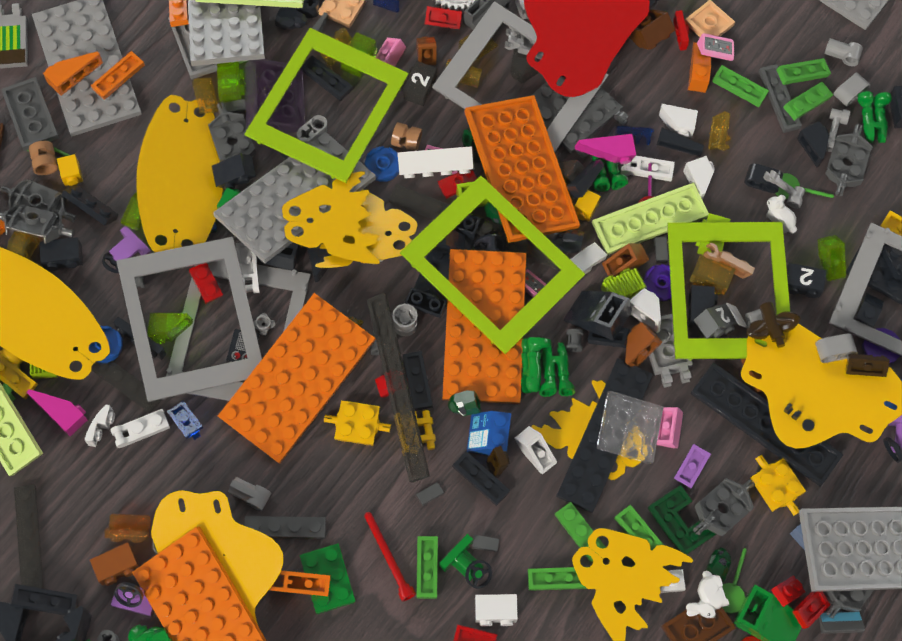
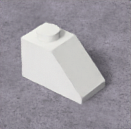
M662 104L659 116L670 131L686 138H692L698 111Z
M707 156L686 163L683 171L689 184H695L702 200L714 173V165L708 160Z
M643 288L630 300L631 315L658 333L660 332L661 324L659 298L653 292Z
M530 426L514 438L522 453L541 474H544L557 463L542 434Z

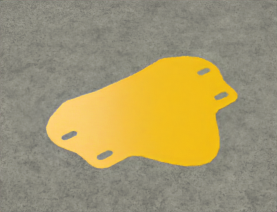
M797 324L791 331L783 332L785 335V339H783L785 346L781 348L777 347L776 342H772L770 335L765 339H761L767 343L766 347L755 343V338L748 336L747 357L741 370V377L746 383L766 394L774 431L779 440L786 446L807 448L840 433H849L865 442H874L881 436L888 424L902 415V381L890 367H888L887 377L846 374L847 359L822 363L815 343L823 338L800 324ZM751 370L761 374L762 378L756 379L750 376L749 372ZM889 401L897 405V409L893 410L885 406L884 402ZM790 403L793 410L788 415L784 412V409ZM796 411H801L802 414L797 420L791 417ZM806 419L812 420L814 422V429L805 431L802 427L803 421ZM860 425L871 428L873 433L868 434L862 431Z
M182 490L167 495L161 500L155 512L151 530L157 553L163 551L195 527H200L257 623L255 615L256 605L274 584L283 566V552L280 546L271 537L235 522L232 518L228 498L220 491L198 494ZM180 498L184 500L185 512L180 511L178 504ZM215 499L220 503V513L215 512L213 504Z

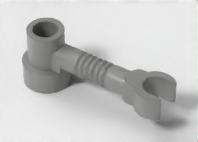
M832 108L829 119L833 121L826 151L832 152L839 124L847 125L850 110L843 109L842 111Z
M771 170L770 173L766 171L763 178L785 190L789 194L786 202L787 205L799 209L803 202L802 198L805 189L800 186L793 188L783 181L775 171Z

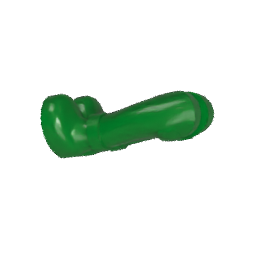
M865 91L857 96V101L863 108L864 136L869 143L874 141V130H877L878 143L886 142L888 125L884 107L892 100V96L888 92H882L873 97L872 92ZM872 103H873L874 108H875V110H874L875 121L873 120V108H872Z
M592 156V161L601 160L603 164H607L612 190H618L628 184L627 176L620 174L618 162L613 163ZM604 165L594 181L595 190L601 192L610 189V182Z
M540 337L522 339L521 386L522 392L525 394L540 391V350L550 347V339Z
M558 342V356H552L551 345L542 351L544 379L546 380L540 386L539 394L541 396L550 397L557 392L555 365L558 368L559 395L572 396L575 394V386L568 379V354L563 342Z

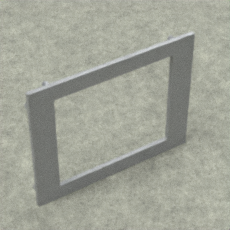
M494 1L432 88L444 95L446 99H450L464 109L466 107L482 105L457 89L456 86L502 23L535 43L537 36L533 26ZM605 74L598 88L581 96L569 97L552 121L547 132L554 152H556L609 74Z
M870 223L829 324L902 356L901 340L853 319L884 243L902 251L901 235L890 231L889 228L885 229Z
M233 237L116 260L148 402L240 382L248 378L262 360ZM224 259L248 359L157 378L135 278Z
M224 259L207 263L214 277L229 280ZM257 265L259 285L293 291L284 327L285 331L304 306L311 275L297 272L295 269L291 271ZM192 278L169 367L166 370V376L184 373L182 370L201 299V294ZM246 280L245 283L252 284V280ZM235 382L187 394L230 401L243 382Z

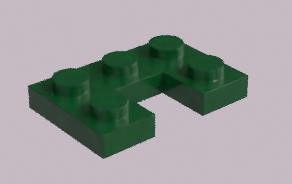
M680 485L648 506V510L676 549L688 555L716 536V533L707 529L700 535H697L696 533L700 528L696 532H694L693 528L699 522L690 528L686 526L677 512L691 504L692 500Z

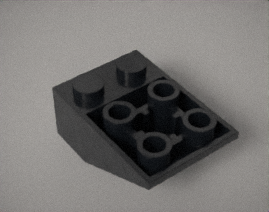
M582 291L563 320L614 341L632 312L630 299L614 292Z

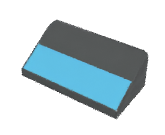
M860 611L837 612L834 618L829 617L830 615L822 613L819 616L821 634L861 633L865 631Z

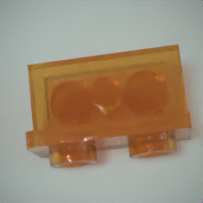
M111 514L109 527L105 529V538H111L113 542H121L123 539H131V542L134 543L143 542V540L150 536L151 516Z

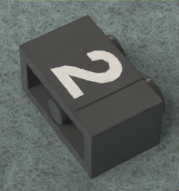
M727 304L707 308L694 319L707 339L711 337L718 338L724 333L728 335L735 330L734 326L738 324Z

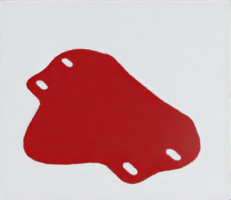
M524 0L527 16L537 36L535 44L527 54L528 64L542 74L551 89L560 95L576 97L598 88L611 62L627 38L647 17L650 0ZM539 52H543V57L539 62H536L534 60ZM561 76H565L566 79L563 84L558 86L556 84Z

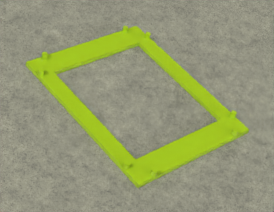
M309 28L244 135L257 141L258 144L262 143L328 174L332 179L336 178L347 183L398 92L401 91V87L409 73ZM312 49L388 84L344 160L267 125V122Z
M482 176L473 182L400 252L413 268L418 270L504 354L515 346L585 276V273ZM485 199L561 270L501 330L424 258Z
M667 223L675 359H688L690 361L692 359H746L747 338L688 339L682 242H770L777 316L784 311L790 312L783 223ZM755 339V343L763 347L767 346L765 341Z

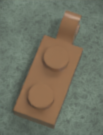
M714 243L706 245L707 248L711 249V253L707 251L703 256L712 259V263L742 279L753 274L755 268L750 266L748 262L737 259L730 252H719L717 245Z

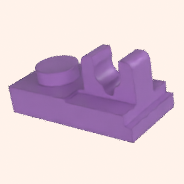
M693 444L674 479L692 488L711 454Z

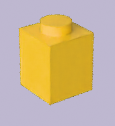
M75 154L57 158L60 176L65 186H73L83 182L79 161Z
M587 190L583 197L578 198L574 206L578 219L589 222L599 205L601 196Z

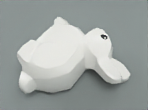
M779 195L778 197L769 198L767 201L769 207L767 217L772 222L783 223V234L787 232L795 233L797 231L795 226L796 216L793 211L785 206L784 201L786 197Z
M703 571V578L697 590L700 602L688 603L686 605L687 615L695 616L701 614L706 618H714L716 616L715 610L728 606L729 601L725 597L720 576L712 575L709 571Z

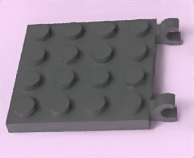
M561 76L556 83L558 86L563 84L566 79L565 76ZM546 82L532 95L535 96L547 130L569 97L558 94ZM600 87L561 145L570 154L576 151L581 158L585 159L589 154L575 150L578 140L591 138L613 118L623 126L628 122L626 119L629 116L622 111L623 106Z

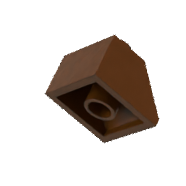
M649 9L647 17L630 34L629 38L639 48L650 50L655 48L661 40L669 38L670 34L675 31L668 12Z

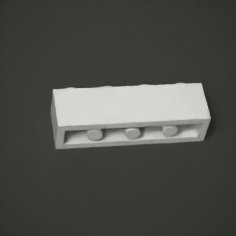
M472 146L398 152L399 175H404V178H415V174L421 173L423 177L434 176V172H441V175H452V171L458 170L459 174L471 173V169H475Z

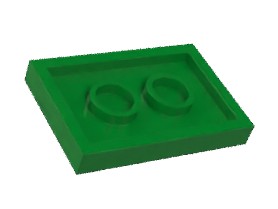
M339 543L300 555L304 573L330 575L328 596L311 595L316 615L356 603Z

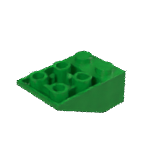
M754 585L749 590L733 622L736 627L761 641H796L802 628L791 607L788 605L783 607L775 595L757 585Z

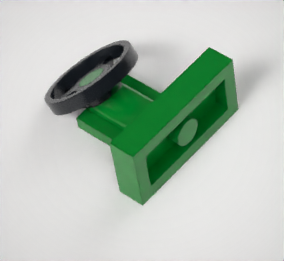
M467 534L439 563V567L446 572L451 566H454L465 577L466 582L471 587L480 589L490 582L492 568L487 562L476 560L467 551L473 544V538ZM481 563H485L488 569H483L484 566ZM489 573L486 581L477 586L478 580H481L484 574Z

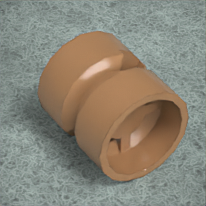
M397 122L392 134L391 145L400 148L405 146L407 150L417 151L423 129L413 126L408 128V125Z
M38 141L29 146L35 174L49 175L57 171L58 165L51 142Z

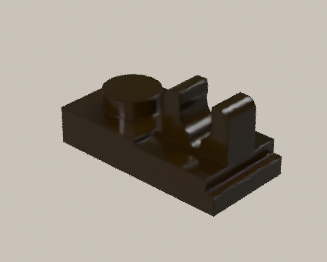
M848 354L845 371L846 374L887 377L890 360L883 355Z
M498 446L492 450L486 463L491 474L497 478L508 467L510 461L507 452L503 451L501 446Z

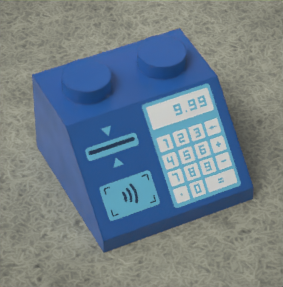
M488 411L472 414L467 452L490 455L492 450L498 446H501L503 451L507 452L511 413Z

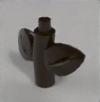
M763 303L760 305L763 320L753 321L747 329V335L760 340L770 335L772 342H776L777 347L781 348L785 346L783 340L785 335L783 332L794 329L801 318L796 313L784 311L776 316L773 303Z

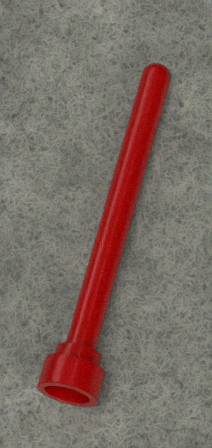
M366 512L364 517L399 586L398 595L401 601L404 602L413 598L416 595L413 586L410 587L406 583L372 513Z

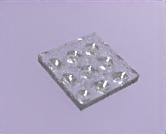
M607 392L597 449L652 464L654 462L663 406L617 392Z

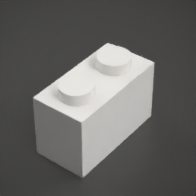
M517 594L475 595V623H480V626H492V623H501V626H512L513 623L517 622Z

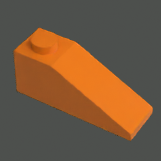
M693 42L688 90L706 93L710 81L711 57L702 55L697 43Z
M97 51L56 62L53 66H49L43 75L47 83L62 96L103 64L100 53Z
M281 570L269 590L328 596L330 575Z

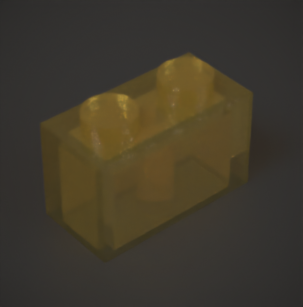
M700 255L689 281L697 286L715 287V294L725 295L736 269Z

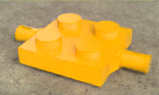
M341 400L337 416L326 414L324 416V422L335 424L336 432L334 439L338 441L374 446L378 430L390 433L391 424L379 422L380 406Z
M763 455L758 456L755 460L762 469L750 479L753 480L752 482L755 483V487L772 512L780 507L787 506L793 516L799 513V509L794 501L797 497L804 494L806 490L784 459L768 464Z

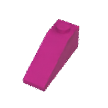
M632 134L578 140L575 145V150L613 163L628 164L636 156Z
M30 389L27 391L31 399L69 436H72L88 421L84 416L86 411L79 404L74 406L70 401Z

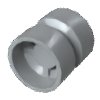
M401 304L393 311V328L400 336H410L417 329L418 315L413 306Z

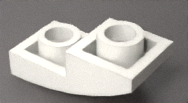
M594 242L570 260L586 274L591 271L593 266L605 260L607 254Z
M105 405L89 426L85 437V442L88 446L96 447L97 442L102 438L101 428L109 430L110 424H113L115 413L110 405Z

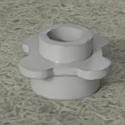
M265 313L260 314L253 321L254 328L258 329L261 335H267L268 330L275 327V322L270 320Z

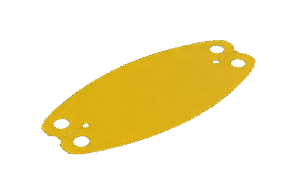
M170 95L165 98L157 108L142 142L137 165V201L143 231L149 246L154 252L182 247V241L185 239L191 240L193 245L206 242L216 219L214 211L217 210V204L222 197L223 188L216 187L212 171V165L220 162L208 126L215 119V116L210 106L202 100L190 102L177 95ZM177 103L180 106V111H170L169 105ZM198 107L204 109L205 115L197 117L194 114V109ZM156 236H165L167 243L163 246L158 245L155 242Z
M0 247V346L16 357L42 370L69 379H84L91 372L93 363L102 361L110 353L108 340L100 325L79 297L59 278L31 260ZM92 342H98L101 344V350L97 353H92L89 351V345ZM78 347V351H74L73 348ZM71 362H81L82 369L78 372L71 371L69 368Z

